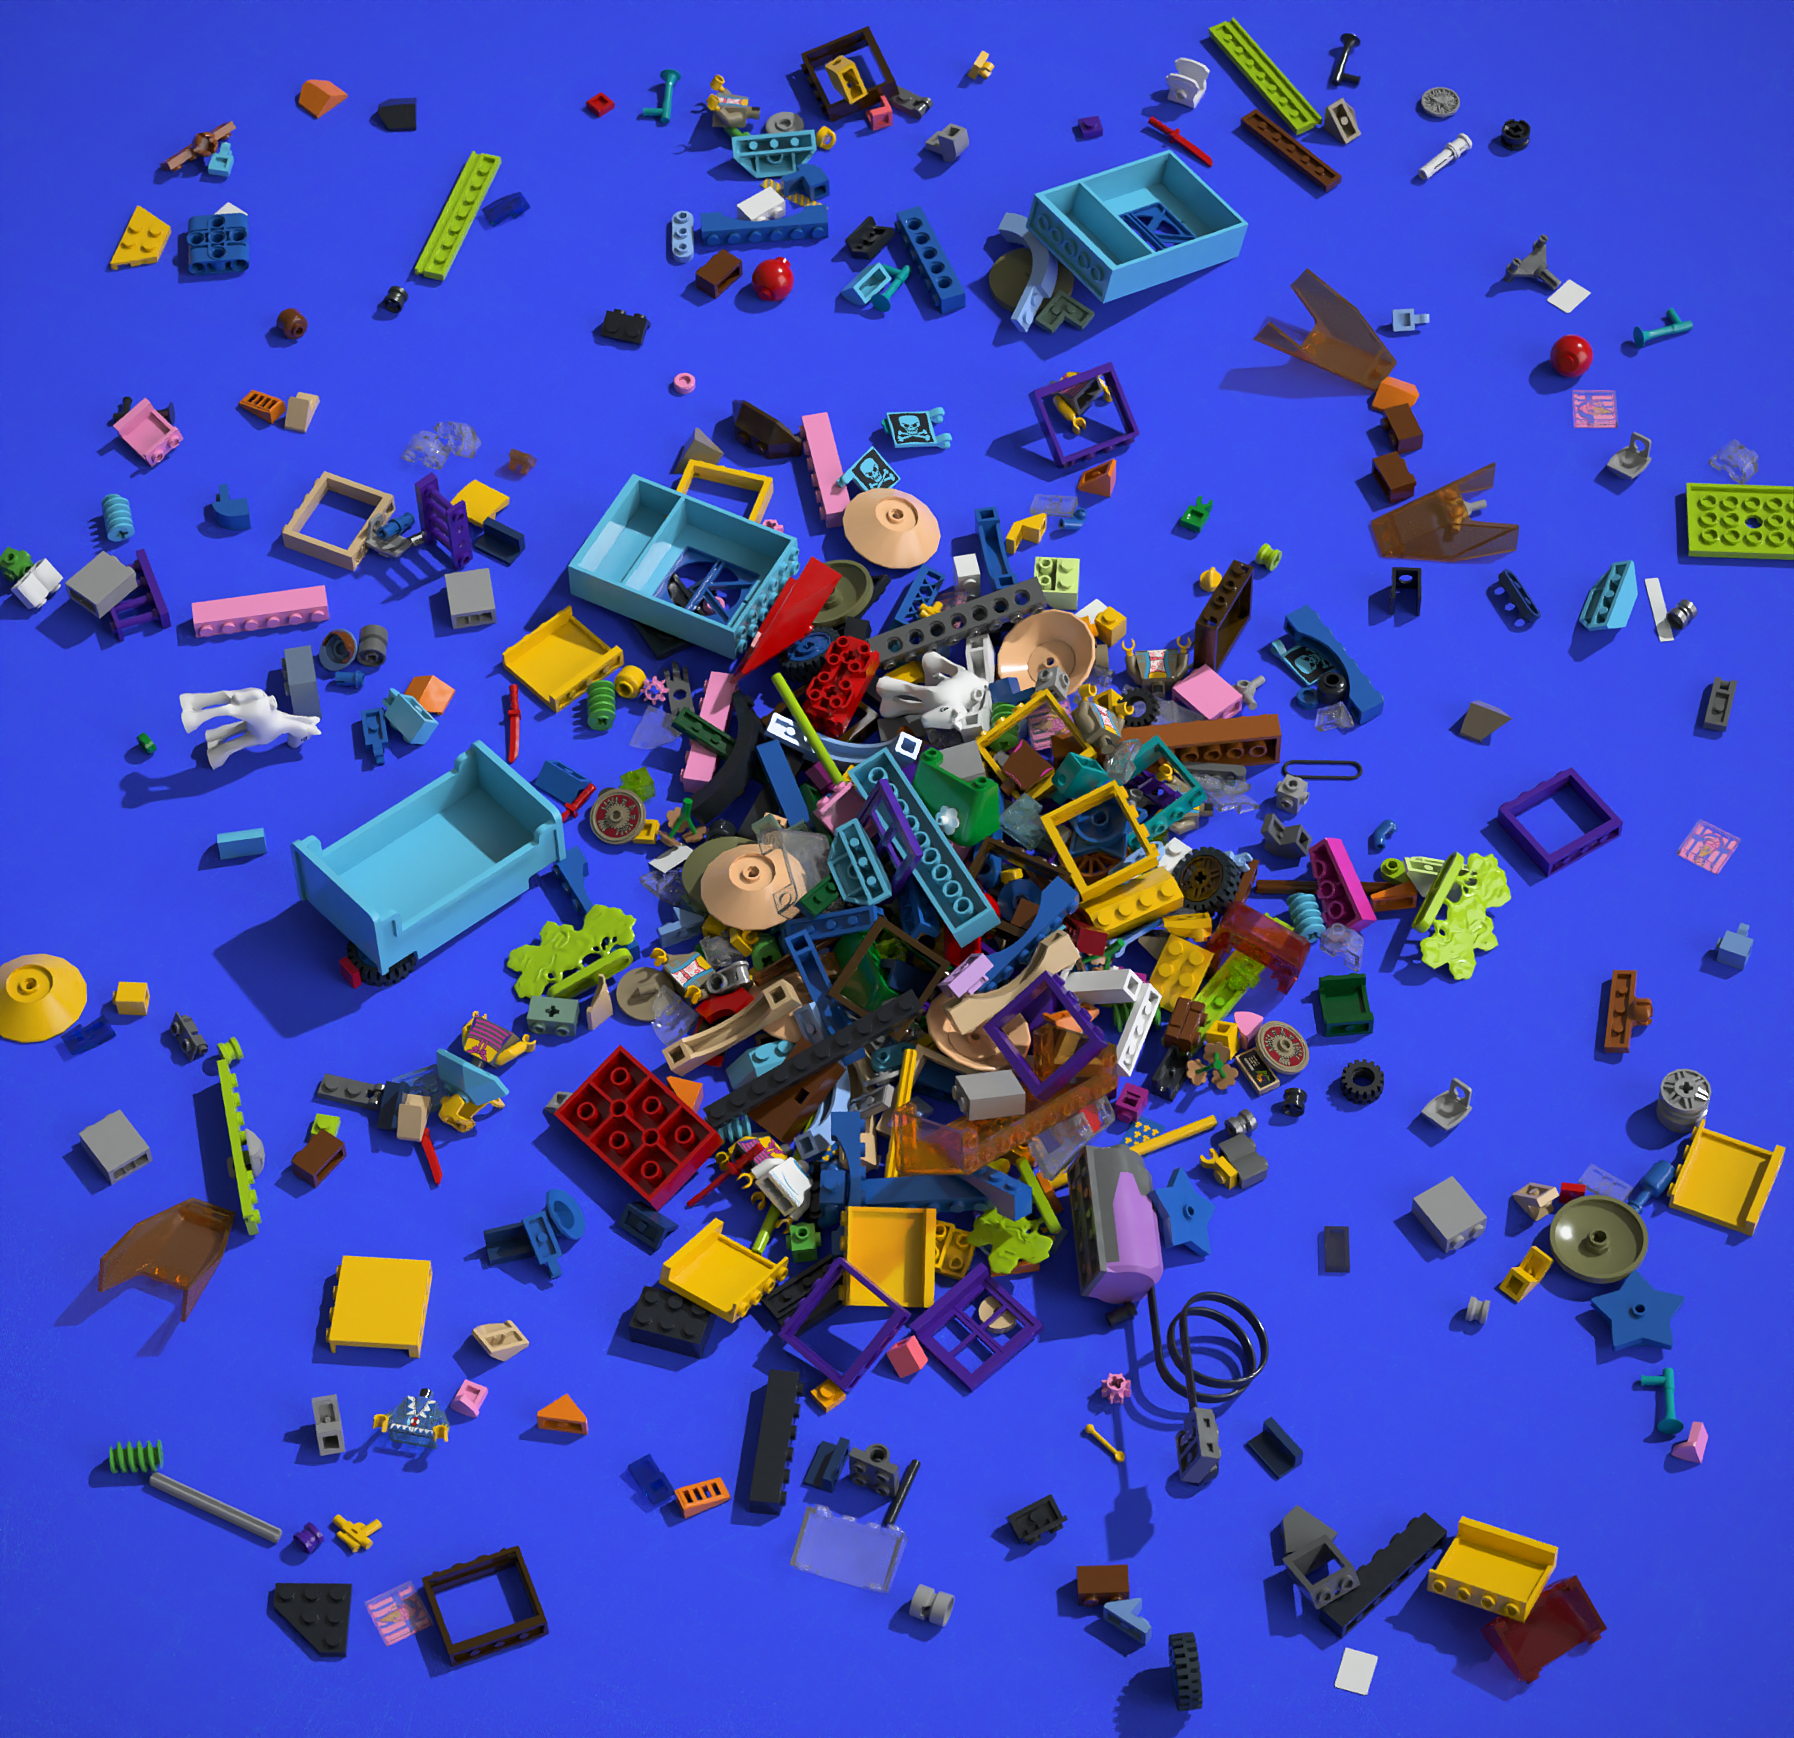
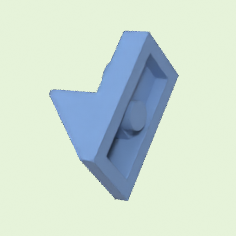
M673 907L675 922L667 923L658 928L659 942L663 949L702 935V926L705 923V919L701 915Z
M1142 1598L1109 1602L1104 1605L1103 1619L1143 1645H1146L1151 1639L1152 1626L1145 1618L1137 1617L1142 1609Z

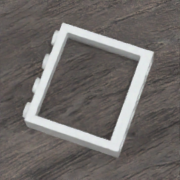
M1142 983L1137 1000L1133 1005L1113 1057H1095L1075 1076H1131L1162 997L1150 983ZM1066 1028L1063 1029L1050 1064L1056 1070L1075 1054L1084 1032L1083 1030L1078 1033Z

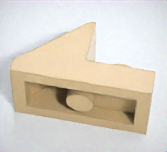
M298 392L296 397H289L285 429L306 433L320 402L319 396Z
M408 1094L405 1104L399 1105L398 1139L421 1142L432 1105V1098L430 1096Z
M1530 1182L1513 1193L1512 1196L1533 1220L1538 1221L1554 1210L1552 1200L1558 1197L1559 1194L1556 1187Z

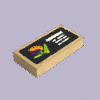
M1256 1047L1235 1056V1063L1259 1096L1280 1086L1279 1079L1269 1065L1261 1058Z

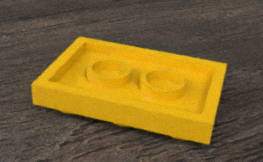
M1170 934L1149 980L1150 984L1162 996L1160 1007L1173 1012L1178 997L1193 1001L1214 953Z

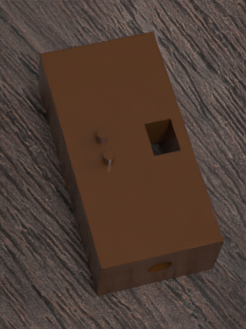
M801 1037L783 1062L814 1044ZM835 1062L746 1114L780 1141L790 1146L794 1141L793 1138L798 1136L846 1071V1068ZM809 1092L808 1096L805 1098L802 1104H800L799 1102L802 1100L805 1094Z

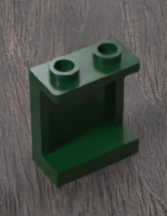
M1351 973L1348 975L1320 977L1318 995L1325 1036L1334 1037L1373 1033L1374 1016L1373 1012H1370L1366 974Z

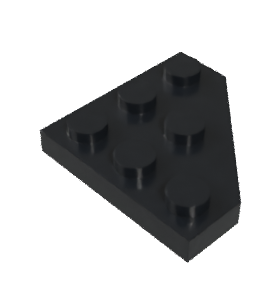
M276 1583L274 1610L321 1657H347L353 1593L352 1584Z

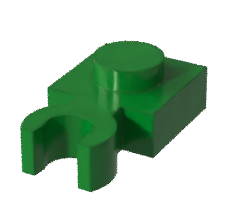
M1199 496L1196 499V507L1189 505L1180 519V525L1200 533L1210 518L1213 500H1210L1208 504H1202L1203 496Z

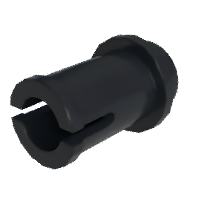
M1125 1301L1123 1306L1105 1313V1318L1108 1325L1113 1328L1128 1319H1135L1134 1316L1138 1315V1312L1132 1302L1127 1303Z

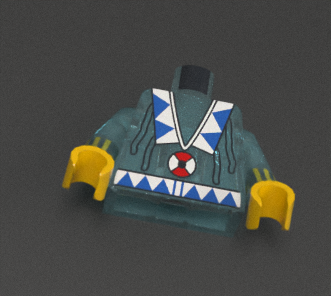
M421 1388L418 1398L406 1396L400 1404H397L385 1415H375L372 1428L381 1427V1431L385 1433L389 1427L390 1439L393 1442L437 1449L439 1438H443L444 1442H448L450 1424L446 1413L440 1410L439 1403L432 1400L434 1392L427 1388Z

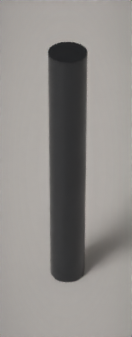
M913 1459L884 1521L887 1527L892 1528L896 1522L921 1466L918 1460Z

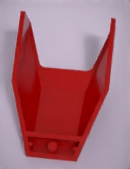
M811 556L797 580L789 577L755 634L730 683H737L791 648L798 641L802 642L805 637H808L814 628L812 625L814 619L842 575Z

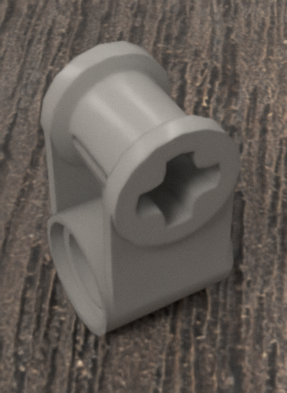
M738 961L709 975L706 982L708 991L724 996L734 992L739 987H742L744 990L751 988L754 983L749 977L748 962Z

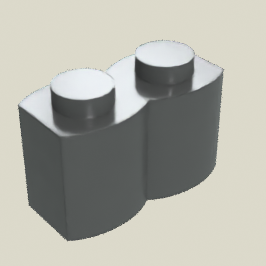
M1241 1133L1218 1144V1156H1223L1238 1172L1237 1185L1241 1190L1267 1178L1268 1162L1264 1156H1260L1256 1152V1145L1252 1138H1248L1244 1133Z

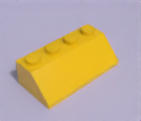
M1161 866L1131 879L1125 885H1118L1086 902H1080L1079 908L1088 925L1106 931L1108 933L1107 940L1183 907L1184 896L1174 877Z

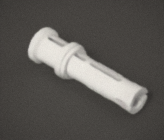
M1460 133L1456 140L1452 143H1447L1441 153L1418 169L1420 178L1427 180L1449 161L1457 160L1461 153L1465 150H1470L1472 148L1470 138Z

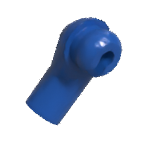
M1078 508L1070 519H1060L1058 523L1059 529L1079 530L1086 521L1087 511L1083 508Z
M1387 819L1374 830V848L1376 850L1385 849V836L1388 833L1394 834L1397 831V823Z

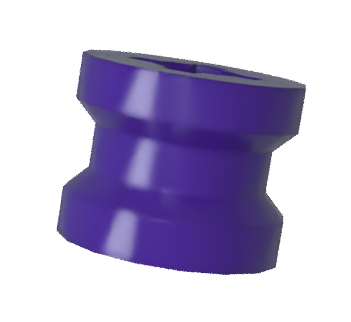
M310 1522L304 1525V1529L301 1532H296L293 1535L297 1546L308 1555L313 1552L316 1545H321L325 1541L322 1533Z

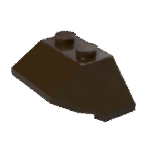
M734 399L732 401L735 438L740 444L748 446L758 455H763L768 459L799 457L802 455V439L794 436L790 429L779 420L745 400Z

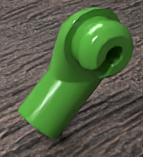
M724 127V131L731 138L750 135L748 132L742 134L736 127Z

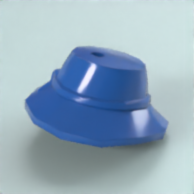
M554 1188L546 1193V1205L541 1211L545 1210L555 1236L562 1235L576 1241L584 1235L586 1225L582 1210L574 1198L565 1191Z

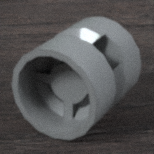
M920 1584L913 1596L909 1615L922 1620L928 1617L931 1623L945 1627L953 1609L955 1596L942 1591L936 1594L933 1588Z

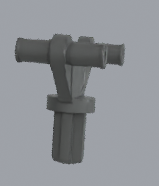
M1541 234L1539 239L1533 243L1532 252L1524 260L1521 261L1516 257L1507 265L1505 269L1506 274L1504 275L1506 282H1511L1513 277H1533L1535 280H1542L1552 290L1558 288L1561 281L1548 270L1549 266L1546 262V242L1548 237L1545 234Z

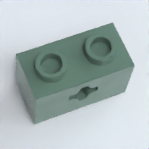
M531 996L527 1015L528 1032L575 1037L580 1015L578 1000Z

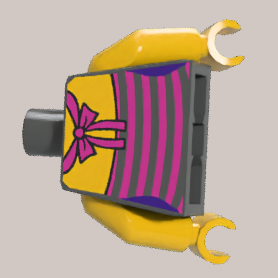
M1067 372L1060 380L1082 372ZM1099 377L1052 395L1053 404L1067 421L1073 423L1072 430L1077 435L1080 434L1078 426L1085 430L1086 421L1080 417L1076 418L1075 415L1080 416L1103 391L1104 400L1112 402L1108 387Z
M478 1011L473 1012V1018L461 1030L463 1051L473 1057L470 1063L480 1069H483L485 1064L497 1069L500 1065L503 1066L524 1052L534 1051L536 1047V1040L529 1043L530 1036L528 1034H525L522 1037V1041H519L520 1038L513 1032L488 1021L487 1014L480 1017Z
M744 1136L728 1148L729 1151L727 1153H717L715 1161L717 1164L720 1163L719 1167L722 1171L728 1170L726 1164L730 1160L735 1163L755 1144L759 1143L764 1150L741 1169L742 1173L749 1174L752 1172L751 1169L765 1159L782 1158L784 1161L789 1159L792 1155V1150L788 1144L779 1146L770 1136L758 1138ZM757 1178L753 1179V1180H752V1184H753L757 1189H760V1188L757 1186V1184L755 1183V1181L757 1180ZM763 1191L755 1192L751 1196V1202L754 1204L757 1199H761L762 1201L758 1204V1210H762L766 1207L765 1198L767 1196Z

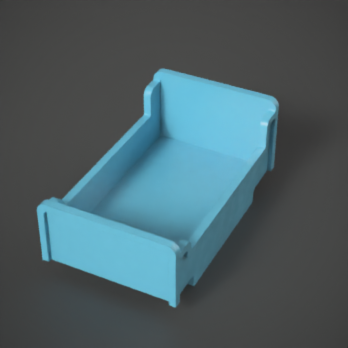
M480 740L473 742L470 745V749L455 759L452 770L326 849L322 850L321 842L313 835L308 836L302 841L297 839L290 844L299 898L302 901L307 899L377 965L378 972L382 976L389 972V967L411 953L419 960L528 890V880L532 875L557 859L562 861L566 858L562 816L559 810Z

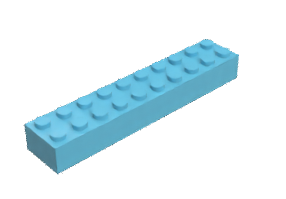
M887 747L847 771L865 801L879 779L888 780L924 854L912 873L961 948L1001 923L994 909ZM881 800L875 812L886 832L893 820L883 800ZM897 831L892 842L902 858L905 859L908 851Z

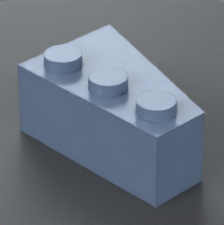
M311 645L284 649L285 658L281 659L286 696H291L294 715L316 716L322 719Z

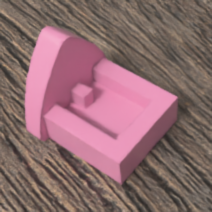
M1235 1012L1234 1022L1238 1024L1240 1047L1248 1051L1256 1042V1034L1262 1026L1263 1017L1251 1012Z
M465 1380L456 1397L452 1400L450 1407L458 1413L476 1418L488 1394V1389Z
M1703 1422L1692 1423L1688 1441L1674 1446L1671 1453L1673 1456L1686 1461L1702 1463L1708 1440V1434Z

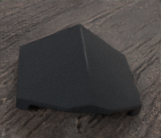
M417 98L388 99L378 105V115L388 131L417 130Z

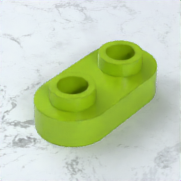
M1388 858L1382 862L1380 874L1384 880L1393 882L1396 886L1411 881L1406 873L1403 861L1396 858Z

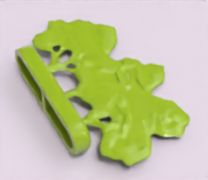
M1457 851L1452 852L1443 863L1412 923V928L1419 933L1426 932L1432 924L1434 925L1435 933L1433 936L1427 937L1420 942L1421 952L1423 953L1422 961L1433 969L1448 963L1449 970L1456 980L1462 978L1467 980L1472 977L1477 964L1474 958L1475 948L1489 951L1498 946L1497 938L1492 933L1494 929L1493 921L1490 917L1486 916L1485 911L1490 907H1501L1510 901L1511 894L1506 884L1505 871L1498 867V861L1492 853L1485 857L1478 853L1470 854L1467 858L1469 872L1463 876H1458L1464 864V857ZM1472 870L1477 872L1476 875H1471L1470 873ZM1468 878H1473L1477 880L1476 885L1469 886L1464 881L1468 882ZM1453 883L1460 885L1462 890V896L1456 903L1446 898ZM1464 887L1468 888V893H1465ZM1442 904H1446L1448 907L1447 919L1445 921L1436 920L1435 917ZM1442 929L1445 932V935L1442 936L1439 933V930Z
M595 904L585 915L584 925L580 931H574L572 925L563 924L558 926L555 922L547 921L539 933L541 936L540 946L525 944L509 953L507 967L516 972H522L514 985L519 998L541 996L546 985L556 983L548 989L547 997L572 999L599 983V974H604L606 980L629 967L633 962V957L628 949L619 948L611 953L609 952L616 944L623 946L633 942L635 934L632 927L636 919L632 915H624L621 909ZM608 937L609 944L604 946L605 950H603L601 946L602 940ZM616 937L617 941L613 943L612 939ZM593 947H598L599 951L593 950ZM591 953L600 954L601 958L586 967L583 966L582 959L586 955ZM574 968L579 970L562 980L565 970H572ZM552 973L555 978L550 979L548 974Z
M1025 1155L1015 1161L1021 1174L1018 1180L1032 1187V1204H1036L1042 1217L1038 1220H1027L1026 1216L1014 1222L998 1214L996 1207L995 1209H987L983 1215L976 1217L973 1224L974 1230L969 1233L966 1242L977 1247L987 1244L993 1245L988 1260L991 1270L998 1274L1001 1272L1004 1274L1011 1273L1020 1258L1032 1264L1049 1258L1048 1251L1051 1249L1053 1241L1050 1237L1039 1234L1038 1228L1041 1223L1045 1222L1052 1234L1062 1230ZM984 1158L981 1161L987 1166L1008 1175L1010 1170L1008 1159L1000 1158L991 1162ZM1033 1227V1231L1027 1234L1026 1231Z

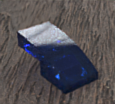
M517 192L492 202L484 207L482 211L491 225L495 227L510 215L513 219L517 218L531 208L523 194Z
M102 1015L84 1028L81 1024L77 1025L62 1035L61 1039L72 1055H76L109 1041L117 1036L107 1018Z
M650 1453L628 1465V1470L653 1506L674 1495L672 1485L664 1472L659 1470Z

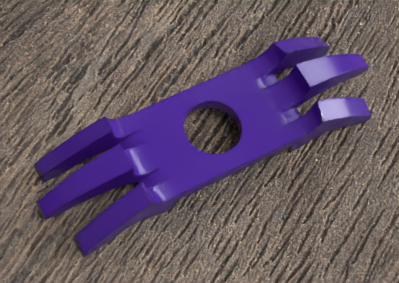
M1146 769L1140 772L1144 779L1136 775L1127 782L1131 789L1141 790L1145 797L1162 809H1165L1175 799L1182 796L1178 790L1175 792L1161 781H1158L1155 775L1149 773ZM1155 789L1164 790V793L1159 796L1151 794Z

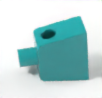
M1069 752L1051 778V782L1057 788L1052 798L1060 805H1063L1069 797L1077 799L1091 792L1107 776V773L1095 759Z

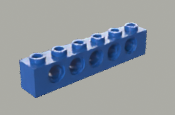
M921 206L897 212V221L894 222L897 234H901L904 248L909 249L910 259L912 263H916L918 275L920 278L923 277L926 291L931 292L934 306H938L941 314L965 308V291Z

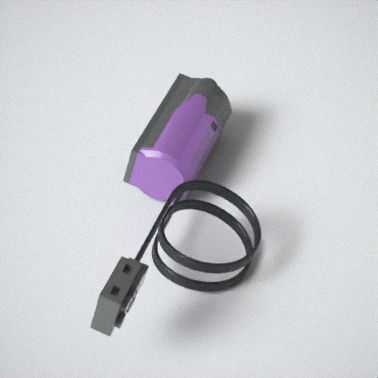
M1118 1144L1103 1148L1085 1145L1067 1170L1081 1296L1098 1298L1112 1304H1123L1125 1301L1127 1303L1136 1302L1147 1296L1157 1370L1166 1385L1180 1396L1187 1398L1190 1412L1183 1419L1185 1431L1180 1430L1175 1436L1180 1481L1200 1483L1220 1460L1221 1448L1218 1446L1219 1430L1217 1423H1215V1415L1212 1409L1198 1408L1197 1402L1222 1403L1230 1401L1247 1389L1267 1363L1269 1344L1266 1332L1254 1312L1236 1298L1220 1292L1207 1291L1198 1293L1187 1301L1182 1310L1171 1321L1167 1330L1168 1352L1175 1366L1185 1375L1186 1387L1171 1375L1163 1358L1155 1285L1161 1279L1163 1273V1262L1156 1207L1148 1195V1192L1153 1191L1152 1175L1146 1169L1143 1157L1130 1150V1147L1127 1145ZM1198 1301H1215L1227 1305L1241 1314L1251 1325L1259 1341L1261 1357L1257 1370L1256 1356L1252 1343L1244 1330L1234 1320L1217 1310L1207 1307H1190V1305ZM1187 1316H1203L1222 1324L1230 1330L1238 1339L1246 1354L1248 1376L1224 1380L1212 1378L1194 1370ZM1178 1320L1183 1358L1175 1342V1327ZM1195 1382L1212 1388H1240L1225 1394H1205L1196 1391Z

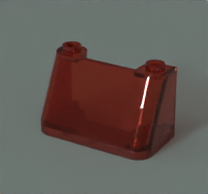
M1231 901L1224 910L1204 949L1214 954L1218 949H1226L1225 952L1228 954L1232 948L1273 970L1270 978H1277L1279 984L1276 990L1287 995L1304 967L1311 950V944L1305 937L1254 910L1245 903Z
M1573 1575L1561 1578L1543 1588L1524 1622L1500 1615L1479 1630L1520 1682L1526 1681L1529 1684L1540 1677L1539 1672L1543 1666L1580 1643L1587 1641L1588 1645L1598 1641L1602 1638L1600 1633L1607 1630V1627L1578 1577Z

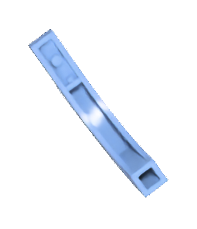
M1006 212L998 227V231L1007 242L1022 244L1030 248L1033 257L1030 279L1011 317V321L1020 332H1027L1043 298H1051L1057 281L1058 262L1057 258L1026 228L1028 218Z
M774 712L770 717L764 735L778 739L779 742L804 753L802 758L818 763L819 759L799 725ZM901 732L892 740L878 744L848 743L817 733L839 771L846 772L850 765L857 766L885 747H887L899 767L903 769L916 760L922 743L921 740L904 732Z
M815 1001L792 1011L803 1037L815 1045L829 1037ZM842 1060L837 1062L845 1067L846 1071L818 1107L816 1117L811 1126L803 1134L793 1138L802 1160L828 1149L835 1143V1141H831V1112H848L850 1109L849 1074L847 1066H844Z

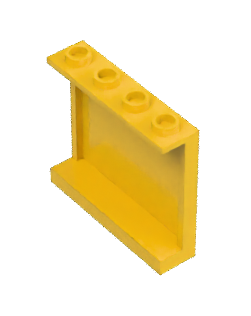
M570 605L558 611L554 617L540 624L536 630L525 635L518 643L507 648L502 653L504 669L555 713L560 712L587 692V688L591 683L605 679L624 665L623 650L617 645L611 649L572 615V607Z
M1702 1119L1700 1126H1695L1690 1138L1693 1141L1692 1145H1687L1682 1157L1685 1159L1684 1164H1679L1677 1167L1675 1178L1678 1179L1676 1184L1671 1182L1667 1196L1670 1197L1669 1207L1753 1236L1782 1164L1786 1148L1776 1144L1774 1152L1705 1129L1706 1120Z
M845 1206V1211H841L840 1217L841 1226H844V1236L840 1237V1251H844V1258L902 1307H931L934 1304L936 1209ZM846 1270L841 1275L843 1276V1285L839 1286L838 1297L839 1300H842V1305L888 1306Z
M715 1218L663 1263L659 1283L728 1322L734 1323L739 1317H744L752 1305H757L763 1295L769 1294L779 1281L782 1282L786 1278L789 1258L785 1256L778 1264L773 1263L721 1234L724 1222Z
M343 1256L342 1265L337 1266L336 1277L339 1279V1283L333 1289L335 1306L330 1308L329 1320L332 1324L331 1328H327L326 1343H330L331 1352L335 1353L336 1345L408 1349L410 1357L420 1358L433 1274L431 1261Z
M1462 1516L1458 1522L1457 1535L1436 1570H1429L1427 1590L1524 1622L1556 1567L1558 1547Z

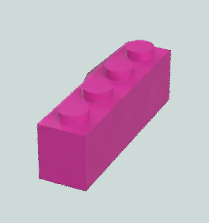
M1326 837L1310 847L1308 850L1314 878H1317L1319 888L1317 895L1318 899H1321L1323 907L1321 915L1323 922L1326 923L1328 932L1325 933L1327 942L1360 932L1376 922V916L1341 839Z

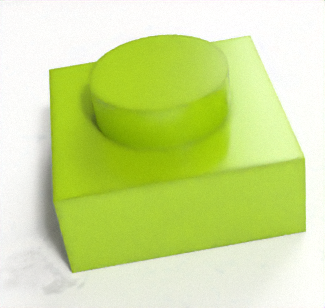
M316 1114L311 1137L315 1134L317 1135L322 1128L336 1137L341 1123L340 1117Z

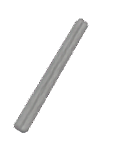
M154 1472L149 1479L151 1486L269 1541L277 1543L282 1537V1530L161 1473Z

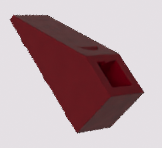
M1069 918L1068 924H1064L1066 926V933H1068L1078 951L1103 957L1108 933L1097 927Z

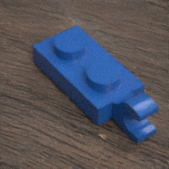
M383 707L362 710L361 717L366 750L374 751L376 765L385 764L382 748H388L389 743Z
M545 1210L521 1219L538 1264L546 1263L551 1279L562 1275L556 1258L563 1255Z

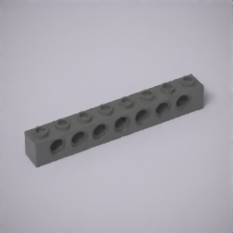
M1036 576L869 638L868 642L871 645V651L874 652L876 650L879 653L880 664L878 670H888L895 667L896 663L902 661L910 662L916 659L918 655L930 650L936 652L939 647L945 645L953 646L959 643L961 639L977 637L982 631L988 629L996 630L1002 624L1009 621L1011 623L1020 621L1025 615L1039 614L1044 611V608H1047V602ZM1020 598L1028 600L1024 605H1018L1016 602ZM999 606L1006 607V610L1003 613H997L995 611V609ZM977 614L985 615V618L981 621L974 619ZM956 622L964 623L963 627L959 629L953 628V625ZM939 629L943 631L938 637L932 636L934 630ZM915 637L922 639L919 644L914 645L910 643ZM894 645L901 647L897 652L889 651Z

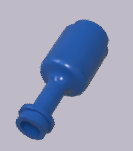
M1664 1160L1654 1163L1640 1181L1642 1192L1634 1201L1630 1200L1628 1205L1638 1214H1641L1643 1212L1642 1206L1649 1197H1659L1674 1179V1167Z

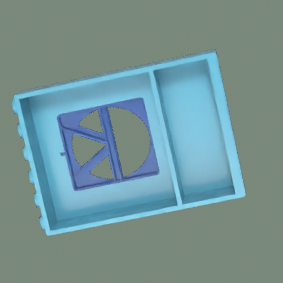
M1171 150L1034 194L1026 223V228L1102 303L1238 257L1248 227V223ZM1137 217H1150L1153 219L1147 227ZM1124 220L1132 225L1158 252H1155ZM1161 221H1164L1171 225L1179 235L1154 233ZM1164 243H1177L1178 245L1168 248Z
M632 474L568 565L570 592L574 596L736 660L739 654L744 653L749 639L753 638L757 633L758 626L764 621L789 577L797 574L800 567L797 538ZM691 563H714L715 565L687 606L681 608L675 605L667 590L669 579L673 573ZM723 568L730 570L738 579L737 582H714ZM741 589L738 602L727 611L710 592V590ZM704 598L716 614L702 616L694 613V610Z

